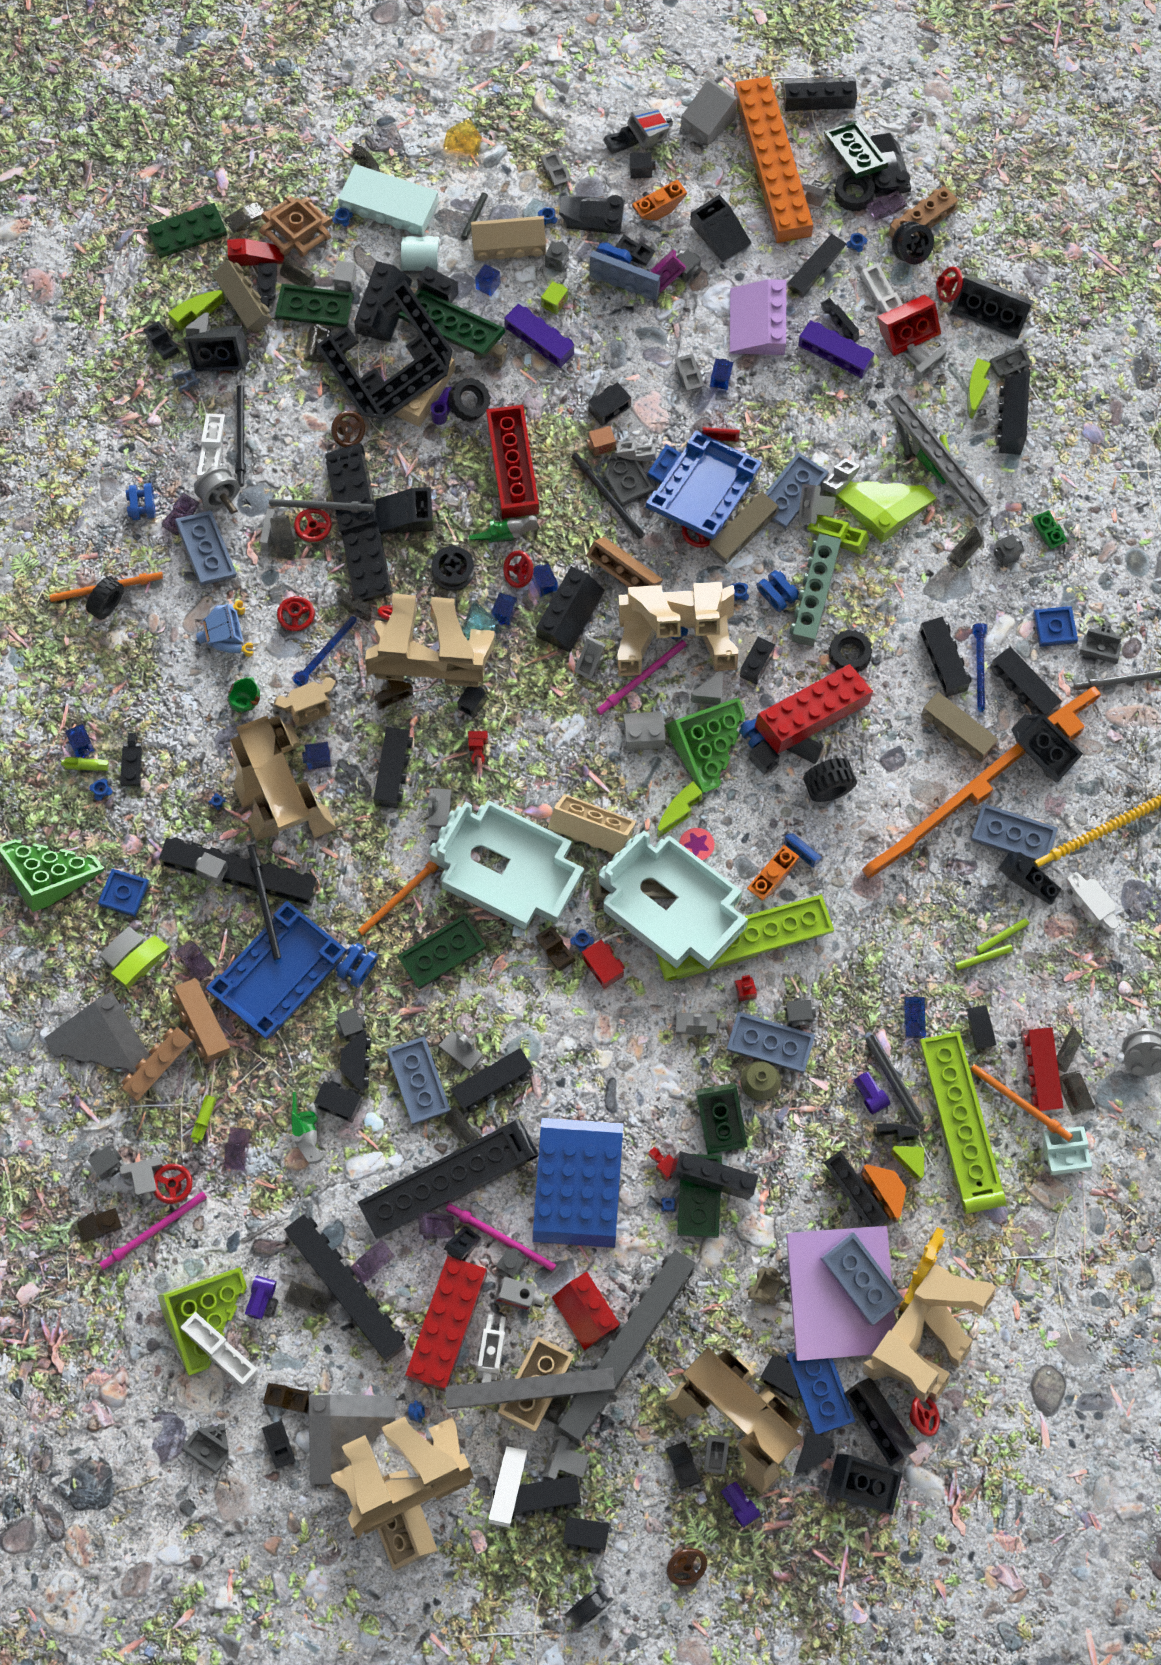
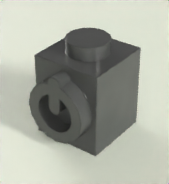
M552 241L545 254V267L560 273L563 272L569 259V247L563 241Z
M689 249L677 255V258L686 266V270L678 277L685 283L689 279L694 280L703 269L700 257Z
M1011 534L996 541L993 552L1003 567L1018 560L1020 554L1024 552L1021 539L1015 538Z
M796 998L794 1001H787L785 1007L787 1026H792V1028L798 1030L811 1027L813 1018H816L815 1006L811 1005V1000Z
M356 1008L336 1014L338 1020L334 1021L338 1035L340 1039L345 1038L346 1042L352 1041L360 1032L364 1031V1028H367L363 1016H358Z
M105 1145L95 1149L89 1155L88 1161L102 1181L108 1176H115L120 1171V1166H122L120 1160L122 1157L116 1149L112 1151L109 1146Z
M515 1248L507 1249L496 1265L497 1274L502 1278L508 1277L515 1280L525 1266L526 1256Z

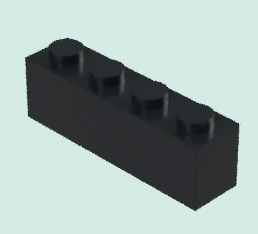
M943 616L922 622L919 632L945 696L949 697L968 691L971 677L963 667L964 660L957 652L956 640L952 639L950 635L949 623L945 622Z
M1011 646L993 659L991 664L993 674L1004 681L1007 689L1017 695L1018 700L1030 709L1031 714L1043 713L1048 718L1060 708L1062 700Z
M386 727L373 798L375 806L398 809L399 802L402 803L404 791H401L402 784H406L407 773H404L405 766L408 767L410 763V755L407 754L408 749H412L413 737H410V730Z
M519 1048L451 1088V1094L463 1114L467 1112L472 1113L485 1101L486 1103L493 1101L497 1097L496 1095L502 1091L506 1093L513 1089L514 1084L519 1081L525 1082L532 1077L531 1074H533V1067L522 1049Z
M682 1151L674 1157L670 1173L672 1177L745 1200L750 1199L754 1195L758 1175Z
M842 1151L837 1152L824 1162L868 1227L883 1226L890 1221L888 1215Z
M871 1378L858 1382L844 1392V1395L890 1467L918 1450Z
M577 1476L520 1485L512 1520L516 1515H522L523 1518L535 1516V1512L544 1511V1514L557 1512L556 1508L565 1507V1510L578 1508L577 1505L581 1504ZM492 1490V1492H493V1498H494V1496H495V1491H496V1490Z

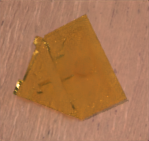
M470 118L447 130L443 148L479 155L482 136Z

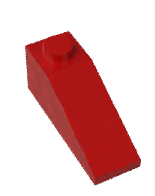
M246 238L227 240L228 259L233 263L237 262L240 266L259 265V263L285 264L284 255L275 244Z

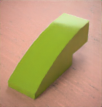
M221 290L207 292L179 304L168 312L170 323L181 331L202 314L209 313L210 315L225 302L223 292Z
M977 358L968 386L967 408L969 418L971 419L975 416L990 384V381L985 378L989 373L991 363Z
M817 514L816 524L809 523L807 530L816 536L823 534L841 539V548L862 555L870 540L867 531L850 527L848 522Z
M694 781L686 786L667 807L657 828V836L659 838L691 817V807L702 800L703 793Z
M154 935L129 954L111 974L115 980L129 990L141 976L144 977L170 947Z

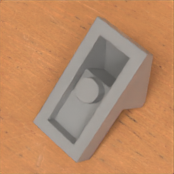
M812 178L807 183L805 189L807 191L805 196L807 203L821 207L829 183Z
M209 313L202 314L185 328L187 336L210 330Z
M589 636L586 639L574 672L591 680L604 659L602 654L606 644Z

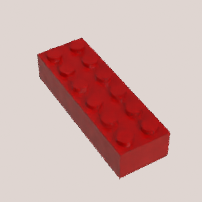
M523 405L486 409L502 519L539 514V501Z
M849 664L758 713L755 727L776 753L779 754L867 706L872 697L873 690Z
M447 1256L405 1374L407 1380L446 1392L445 1387L449 1386L487 1277L486 1268Z

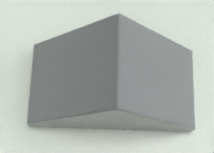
M722 671L718 672L691 692V701L708 705L720 704L724 673Z
M708 1434L704 1472L725 1474L730 1437Z

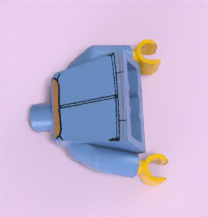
M238 600L234 605L215 606L202 621L204 631L196 634L198 642L200 644L207 642L218 651L239 654L243 652L247 657L253 656V651L246 650L247 648H253L252 643L248 642L241 646L244 642L238 615L245 613L243 602Z

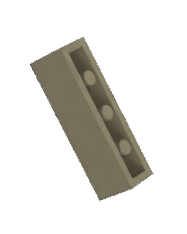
M227 260L212 275L246 328L257 333L272 320L269 315L270 310L265 304L261 303V296L251 287L252 282L242 273L243 268L237 262L233 263Z
M763 491L759 495L755 494L750 499V504L746 508H741L736 514L737 517L733 521H728L723 527L724 530L715 539L710 540V550L726 565L778 514L779 506Z
M937 692L923 707L921 714L923 719L927 723L935 725L941 734L949 736L956 746L968 751V754L973 759H978L982 762L996 747L998 742L996 736L940 692Z

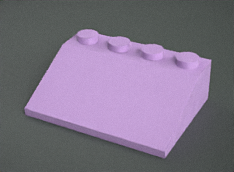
M767 279L730 288V354L785 355L786 280Z

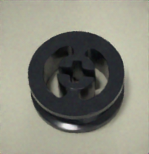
M908 221L900 225L892 238V251L895 257L913 265L924 262L931 254L934 246V236L930 228L914 221Z
M447 546L440 549L434 555L432 560V576L439 587L448 591H457L470 584L474 575V562L467 550L458 546ZM460 562H462L466 566V570L463 574H461ZM443 563L445 568V575L439 569Z
M602 1584L586 1594L564 1615L566 1618L570 1617L577 1625L575 1627L576 1631H579L591 1622L614 1600L612 1597L608 1598L602 1591Z

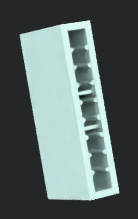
M354 164L338 201L339 208H346L349 212L358 214L362 218H370L378 223H385L396 229H403L411 234L423 236L438 205L439 195L436 190Z

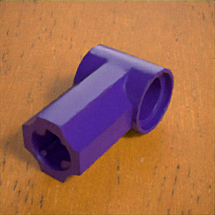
M446 387L438 400L431 405V420L437 425L444 424L448 419L451 408L448 406L447 397H449L448 393L452 387Z
M869 1072L863 1073L854 1079L853 1083L864 1098V1104L872 1115L891 1105L888 1096L882 1089H879Z
M258 1275L255 1276L251 1287L252 1294L245 1315L254 1319H263L269 1299L274 1295L277 1281Z
M736 1481L721 1491V1494L732 1508L733 1515L743 1528L761 1516L755 1504L748 1500Z

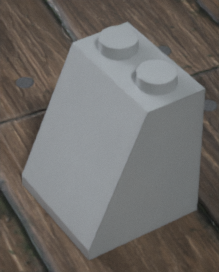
M709 78L681 115V127L684 131L695 136L699 142H703L708 146L735 120L737 97Z

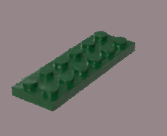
M420 288L415 292L416 297L446 341L482 358L489 353L506 333L504 327ZM404 311L398 314L399 319L412 324Z

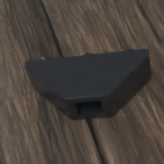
M367 1031L360 1032L341 1049V1074L360 1095H365V1089H369V1076H366V1069H370V1057H367V1049L371 1050V1037H368Z

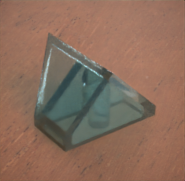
M473 601L462 626V632L466 639L469 640L471 629L490 630L497 633L499 632V623L497 619Z

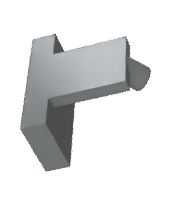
M909 344L907 346L909 353L905 355V358L915 367L914 378L919 382L945 360L947 351L941 346L932 355H928L919 345L915 347L914 344Z
M802 484L798 522L816 524L817 514L833 516L836 497L820 496L821 486Z
M267 508L260 538V546L263 551H269L271 543L293 546L294 540L298 538L293 527L275 525V509Z
M432 788L429 790L428 827L442 828L448 824L447 818L450 813L451 802L450 789Z
M676 1012V1034L716 1035L717 1014Z
M451 1030L439 1044L441 1050L469 1072L483 1058V1055L475 1049L474 1042L460 1030L456 1033Z
M156 1157L120 1166V1171L124 1180L133 1178L136 1196L143 1195L145 1200H149L152 1198L151 1192L157 1191L153 1172H156L164 1164L161 1157Z
M562 1435L555 1436L542 1477L554 1480L557 1477L558 1471L561 1470L582 1478L583 1474L589 1469L587 1466L589 1457L566 1449L569 1438Z

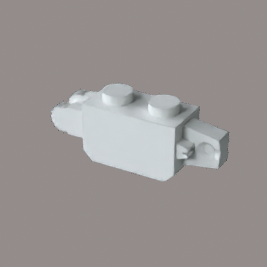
M1078 872L1070 875L1066 881L1073 891L1071 896L1073 903L1084 911L1085 917L1090 923H1093L1095 926L1100 924L1109 934L1116 932L1119 926V922L1113 914L1116 904L1096 880L1089 879L1086 881Z
M488 1314L486 1329L483 1331L477 1368L478 1378H482V1383L491 1382L492 1380L497 1381V1377H499L505 1341L506 1317L501 1316L499 1331L491 1330L494 1318L493 1315Z

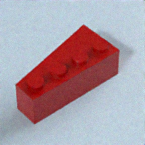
M1053 1027L1021 1031L1025 1061L1029 1073L1028 1083L1032 1089L1031 1105L1039 1111L1064 1108Z

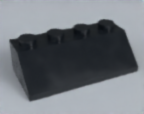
M853 77L782 79L785 111L855 109L857 87L856 80Z
M376 261L354 320L356 334L391 342L399 317L396 315L391 320H388L377 304L392 294L390 290L404 280L409 287L412 284V279L394 265Z
M967 274L963 278L961 291L955 299L950 312L1018 339L1035 301Z
M1030 371L1005 378L1003 386L1000 385L999 397H1002V402L998 404V413H1001V418H998L997 429H1000V435L997 434L996 446H999V453L1021 455L1027 438Z
M571 566L536 627V637L571 653L603 596L605 589L588 573Z

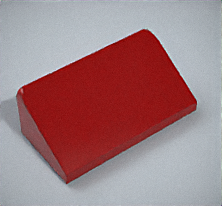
M703 427L702 434L718 441L739 442L740 429Z

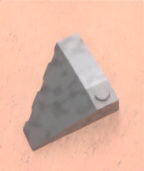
M112 991L92 1002L44 1038L54 1056L62 1057V1055L74 1057L76 1061L90 1063V1061L99 1062L103 1067L116 1070L117 1067L129 1069V1073L133 1074L136 1072L135 1066L142 1058L146 1060L150 1056Z
M309 1395L310 1485L333 1484L331 1474L341 1471L345 1466H350L343 1452V1445L364 1435L371 1444L380 1435L381 1427L387 1422L390 1424L396 1418L395 1396Z

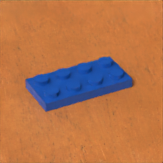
M796 1352L786 1354L813 1432L820 1435L855 1423L854 1415L848 1399L844 1395L845 1391L833 1359L796 1361Z

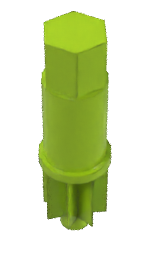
M66 757L65 760H61V765L65 766V769L78 771H108L109 769L108 760L85 759L82 757Z
M205 1095L190 1137L193 1138L192 1142L195 1144L203 1140L217 1100L215 1097Z

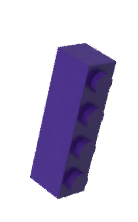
M518 303L504 317V327L560 369L574 355L575 345L573 341L562 336L556 328H551L541 317H536L529 308L523 307Z
M810 320L799 336V347L861 379L873 363L875 353L869 348L862 347L853 340L844 338L836 331H831L818 322Z

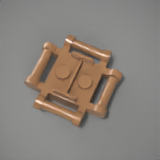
M288 195L284 198L283 202L261 214L266 224L260 228L259 232L263 236L268 237L284 256L288 255L295 248L298 254L304 257L315 246L331 238L326 228L331 225L333 220L329 216H325L308 196L300 200ZM275 229L288 242L284 244L271 230ZM318 232L320 235L314 238V234Z

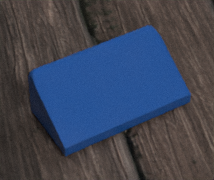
M794 833L785 836L784 844L811 867L814 868L822 860V857Z

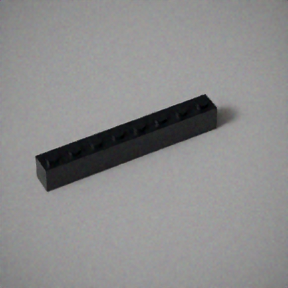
M176 837L172 839L166 838L159 857L161 866L198 875L195 868L196 861L206 852L226 861L228 870L221 882L257 891L253 870L250 869L249 865L250 858H240L235 853H222L217 848H203L202 845L194 842L188 844ZM261 863V873L266 894L312 906L319 885L314 875L310 873H296L291 868L281 869L272 863Z
M303 1214L284 1229L285 1233L387 1363L406 1348L404 1343L406 1338L400 1330L395 1331L392 1328L393 1321L386 1313L382 1315L378 1310L381 1306L374 1297L370 1299L367 1296L366 1292L368 1289L361 1281L357 1283L353 1278L356 1274L349 1265H343L340 1261L343 1257L335 1248L332 1251L328 1245L330 1241L324 1233H318L315 1229L318 1225L313 1218H307Z

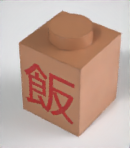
M610 426L589 432V439L586 440L589 451H593L594 456L616 450V440Z

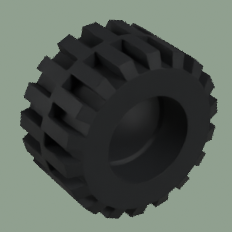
M845 758L823 761L810 768L803 775L809 796L815 802H827L840 798L849 793L857 784L849 760Z

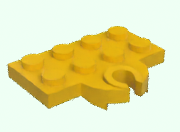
M937 1227L931 1235L928 1244L924 1247L923 1250L925 1251L916 1271L913 1272L912 1280L899 1307L900 1311L905 1312L914 1299L915 1291L937 1260L935 1254H938L946 1239L942 1237L945 1230Z

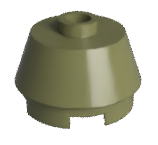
M757 1061L749 1064L743 1070L740 1083L747 1096L754 1100L763 1101L776 1095L780 1089L781 1077L773 1065Z

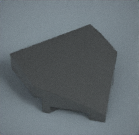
M1023 345L990 359L989 363H991V367L997 377L1005 379L1028 371L1032 361Z
M1108 621L1104 622L1100 627L1088 629L1082 641L1080 654L1117 664L1122 646L1120 643L1122 638L1115 634Z
M225 1423L207 1428L198 1427V1430L194 1431L182 1446L183 1452L215 1474L229 1457Z

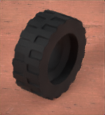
M846 171L840 175L836 182L834 193L836 202L839 203L840 207L851 212L865 210L873 201L875 183L872 181L871 176L866 175L855 179L850 171ZM851 184H857L863 188L864 192L860 197H850L846 193V188Z
M464 378L457 382L448 393L449 397H447L451 412L463 421L478 419L485 414L486 409H489L488 407L491 403L488 388L480 380H475L474 378ZM471 391L476 395L477 405L474 408H467L463 405L461 401L463 392Z
M110 576L103 578L90 593L87 599L86 611L99 620L105 619L119 604L124 592L123 585Z
M857 630L841 631L838 635H835L829 649V659H831V664L835 666L834 668L839 670L851 664L857 673L863 671L868 666L872 655V644L869 642V638L862 632H857ZM846 644L856 645L860 650L859 657L855 660L845 659L841 654L842 647Z

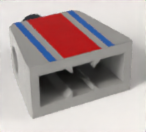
M658 109L632 111L627 124L644 149L664 140L669 127L673 126V120L670 116L663 117Z
M504 1277L498 1284L494 1303L527 1311L531 1305L542 1308L545 1296L534 1293L536 1287ZM520 1294H523L525 1296V1299H522L520 1297Z

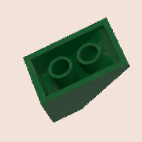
M730 1083L695 1090L707 1154L748 1147L736 1084Z

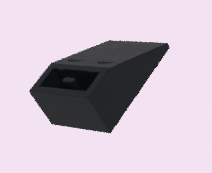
M720 194L691 212V227L722 262L751 245L749 237L732 208Z
M431 487L410 488L375 499L381 534L433 531Z

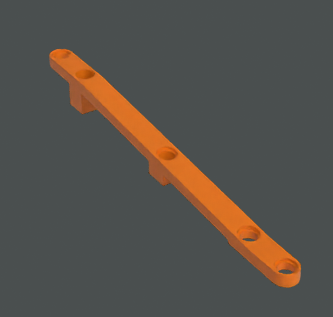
M1094 686L1053 713L1048 719L1072 741L1082 734L1085 727L1076 714L1094 703L1101 696V693ZM1018 743L899 842L865 865L862 872L867 878L875 876L913 850L918 841L969 799L974 806H977L989 798L993 791L989 783L1026 752Z

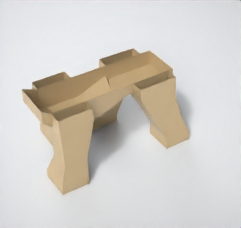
M722 582L693 584V591L662 593L661 585L628 587V595H619V626L624 627V633L617 654L618 676L641 675L642 659L655 633L656 638L681 637V626L695 628V636L703 637L714 665V671L737 670L738 648L729 640L727 619L734 615V586L722 589Z
M393 594L392 614L389 621L375 620V635L379 644L366 650L367 676L375 673L376 679L404 681L405 676L445 679V685L479 687V682L484 680L485 663L494 650L495 631L471 629L470 639L467 640L456 615L455 599L431 597V618L437 627L438 653L417 642H412L417 614L416 595Z
M266 715L236 727L239 736L230 739V747L237 771L233 786L242 808L254 804L253 813L249 816L248 822L256 841L278 834L279 831L307 821L314 839L336 830L328 807L317 801L307 781L296 784L283 754L301 746L292 724H284L279 716L268 719Z
M938 1264L934 1265L915 1291L914 1299L892 1331L889 1330L872 1354V1359L863 1362L864 1374L872 1380L888 1376L908 1383L912 1386L917 1398L925 1402L929 1396L936 1402L950 1381V1373L926 1360L917 1352L921 1343L923 1326L945 1348L951 1364L959 1368L972 1349L973 1339L965 1335L948 1307L971 1309L982 1316L996 1296V1286L989 1282L974 1281L951 1275L949 1271Z
M707 1347L684 1371L683 1375L688 1381L686 1383L682 1382L665 1403L682 1420L691 1414L704 1413L710 1405H713L724 1417L745 1434V1437L738 1444L746 1464L743 1478L758 1493L762 1494L779 1477L780 1474L776 1466L803 1439L796 1432V1429L803 1421L787 1407V1401L770 1385L759 1395L747 1385L756 1372L739 1356L735 1358L727 1349L717 1356Z
M405 1416L381 1427L387 1443L402 1453L418 1477L391 1478L384 1481L374 1452L365 1435L342 1446L350 1466L331 1474V1478L338 1491L348 1495L353 1509L348 1516V1520L357 1539H359L363 1531L366 1535L393 1522V1517L434 1497L439 1500L470 1484V1480L474 1476L465 1454L460 1452L459 1434L453 1417L428 1428L433 1438V1445L409 1425Z

